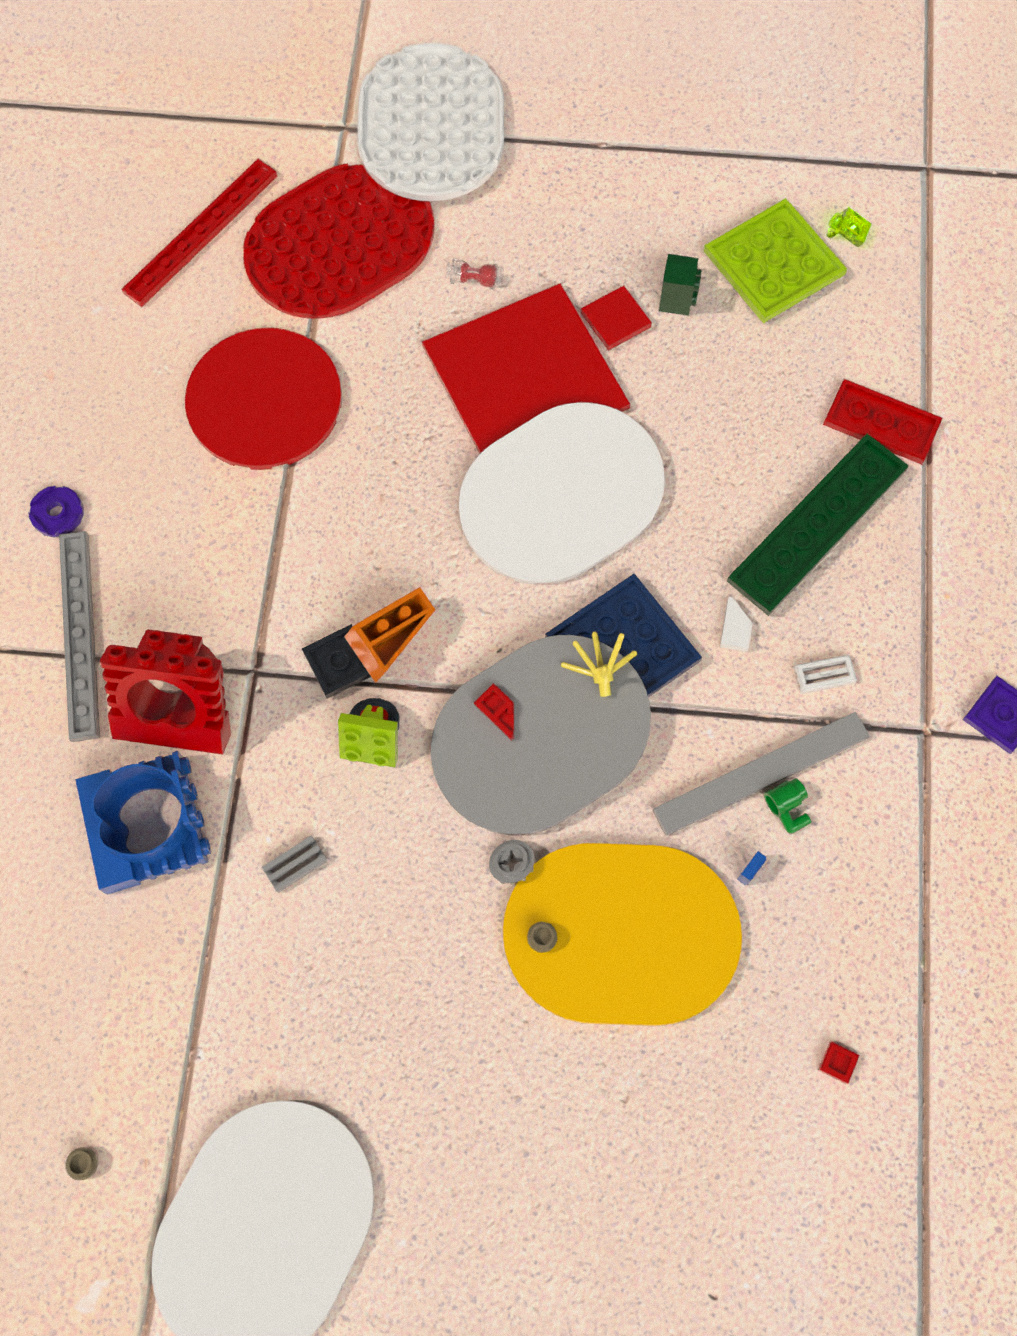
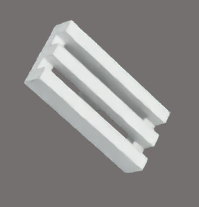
M849 654L798 664L793 668L794 673L797 674V683L800 685V694L855 684L857 681ZM840 664L846 665L844 668L804 675L803 673ZM845 674L849 675L846 677L806 684V682L815 681Z

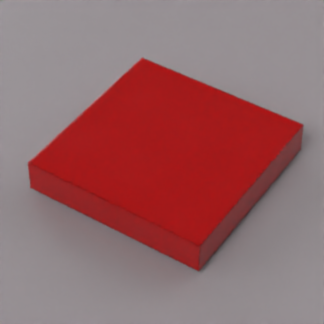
M624 285L581 308V315L608 351L646 331L652 325L650 319Z

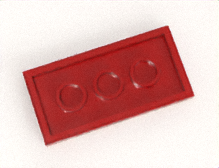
M843 379L823 425L859 440L866 434H869L892 453L922 465L943 418Z

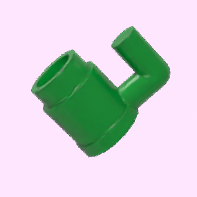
M797 778L785 781L764 793L769 809L780 819L789 834H793L811 823V819L806 813L794 820L789 811L801 805L802 801L808 798L804 785Z

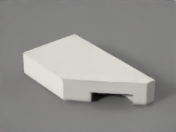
M728 597L720 647L748 652L753 623L733 597Z

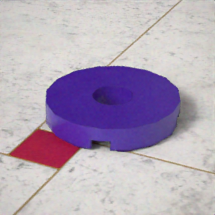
M49 486L39 491L32 498L30 513L28 512L29 519L38 532L44 536L55 538L61 534L73 532L80 525L84 515V506L77 493L69 487ZM56 506L62 507L60 514L50 516L52 508Z

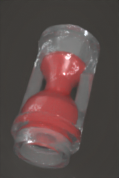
M453 258L452 263H447L446 278H450V284H462L472 279L477 280L484 287H490L492 290H495V287H502L504 267H498V264H484L480 268H472L467 262L458 260V258Z

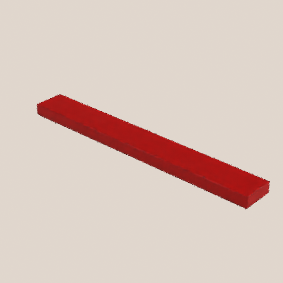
M258 158L121 289L123 294L142 308L278 177L276 170Z

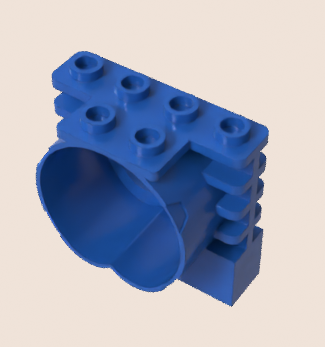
M179 751L172 752V755L155 757V760L141 761L138 764L127 765L113 772L108 769L75 779L98 889L108 895L141 885V881L147 879L153 880L160 875H170L177 870H186L194 865L209 862L207 855L211 854L210 844L207 837L203 838L201 827L205 826L201 811L196 810L194 800H198V794L194 783L190 784L188 774L192 773L188 757H183ZM147 790H162L172 794L181 803L180 818L173 833L161 845L150 851L138 854L132 853L126 845L129 828L120 818V813L125 803L136 794Z

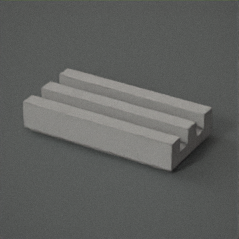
M311 835L264 865L262 869L276 892L279 893L328 860ZM312 846V849L308 850L307 852H305L295 860L291 861L281 869L272 873L274 869H276L286 861L290 860L300 852L304 851L308 847ZM317 854L319 858L278 883V878Z

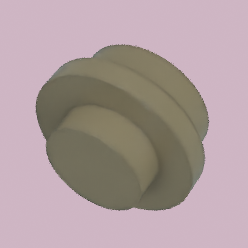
M547 922L535 923L528 931V944L536 952H548L556 945L557 932Z
M85 1147L73 1150L67 1157L66 1171L75 1180L90 1178L98 1167L97 1155L93 1150Z

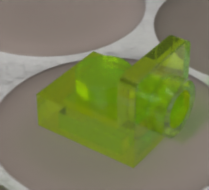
M848 207L841 213L837 212L832 216L828 223L830 228L826 236L831 239L839 233L856 247L864 244L872 224Z

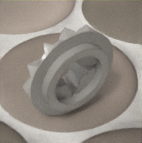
M510 840L500 844L493 851L489 860V869L493 877L501 884L510 883L514 886L515 882L520 880L526 881V876L533 872V865L536 859L533 850L528 844L520 840ZM514 854L516 860L520 863L515 864V868L511 871L510 867L506 864L511 863Z

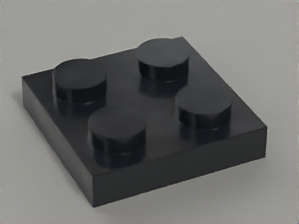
M352 624L302 648L327 699L371 677L345 639V635L353 626Z

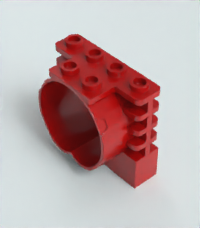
M147 629L137 648L121 645H109L106 647L100 659V665L102 668H105L102 676L103 680L107 681L105 692L109 694L107 703L111 707L108 713V720L112 739L224 754L231 736L229 711L225 710L226 700L223 698L225 689L222 686L224 680L222 661L217 659L211 650L203 644L201 636ZM148 680L164 681L178 687L182 691L179 693H167L156 688Z

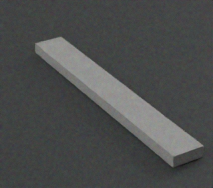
M86 531L59 535L68 731L71 742L100 738L89 535Z
M853 712L654 808L653 813L665 836H668L868 739L870 735L857 713Z

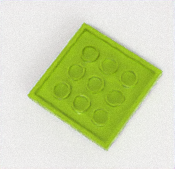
M786 198L704 245L703 250L763 324L843 277L847 271L844 264Z

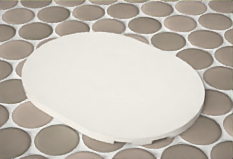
M414 44L403 47L402 51L393 55L387 54L375 63L372 71L366 74L359 91L357 141L360 159L366 171L378 184L392 193L420 201L453 199L480 187L496 171L504 151V95L498 76L491 71L488 64L475 54L472 56L463 52L462 48L449 44Z
M571 403L554 407L539 414L494 442L471 464L464 477L459 497V514L463 533L478 558L498 574L501 573L515 579V581L526 584L552 582L555 584L570 580L588 571L631 543L650 525L658 511L664 492L665 476L663 462L656 444L646 430L634 419L619 410L594 403Z
M273 1101L258 1104L237 1113L212 1133L196 1156L163 1218L155 1239L151 1268L154 1295L163 1319L175 1336H312L318 1330L332 1309L364 1244L374 1210V1188L371 1168L361 1145L346 1125L330 1113L309 1104L294 1101Z

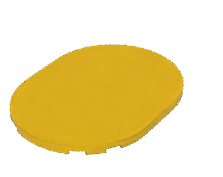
M582 843L563 847L549 853L533 865V872L526 876V881H518L510 895L504 914L503 942L509 967L520 987L534 1002L555 1016L585 1024L665 1026L676 1024L698 1015L721 996L737 969L742 948V930L739 913L728 888L712 869L696 857L675 848L658 845ZM538 922L551 924L557 932L556 945L552 950L545 953L533 950L527 940L529 929Z

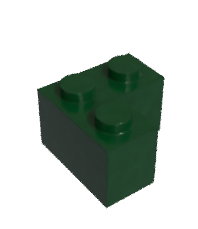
M668 254L658 312L689 316L690 307L696 306L702 272V269H697L699 258Z

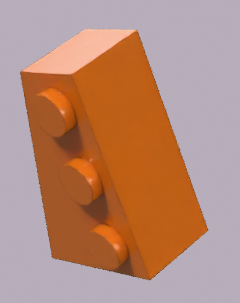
M421 587L352 626L345 635V639L375 683L386 673L436 609Z

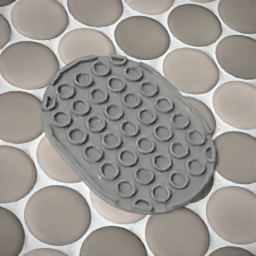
M557 635L530 642L471 678L453 693L442 708L436 720L431 740V762L434 776L447 801L466 820L481 828L498 834L521 835L533 834L552 828L613 790L637 766L647 746L650 734L651 711L649 699L644 684L633 666L627 662L614 672L613 681L610 682L611 695L601 697L599 685L594 683L593 677L561 667V663L565 662L590 670L573 646V641H577L594 665L597 666L593 639L574 635ZM599 642L603 664H608L613 648ZM619 653L616 658L615 664L624 658ZM493 683L514 702V739L512 741L474 705V702Z

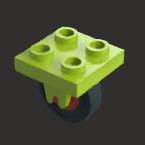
M369 698L354 705L349 714L340 713L338 719L340 759L395 768L398 760V730L400 715L396 707L387 700Z

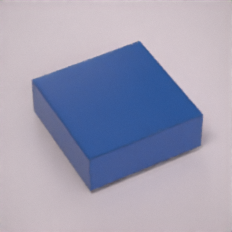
M757 851L737 880L744 885H748L767 860L766 856Z

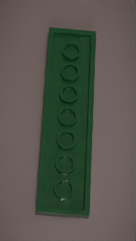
M866 434L729 575L727 582L769 616L907 471L909 465L869 434Z

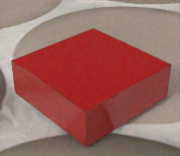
M831 1041L827 1046L818 1071L844 1084H849L860 1055Z

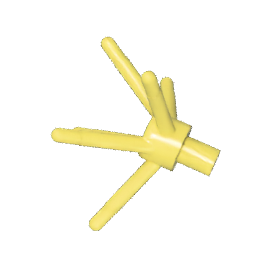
M593 632L592 638L597 666H595L577 641H573V646L590 670L565 662L561 663V667L593 677L594 683L599 685L600 696H610V682L613 681V673L634 658L637 652L632 651L615 664L624 639V634L620 633L608 664H603L598 634Z

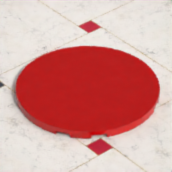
M279 328L246 330L217 343L196 364L188 380L185 393L186 416L200 444L219 460L232 466L248 467L250 470H267L287 463L290 465L310 455L331 434L337 423L336 419L342 405V388L339 375L328 354L318 344L304 335Z

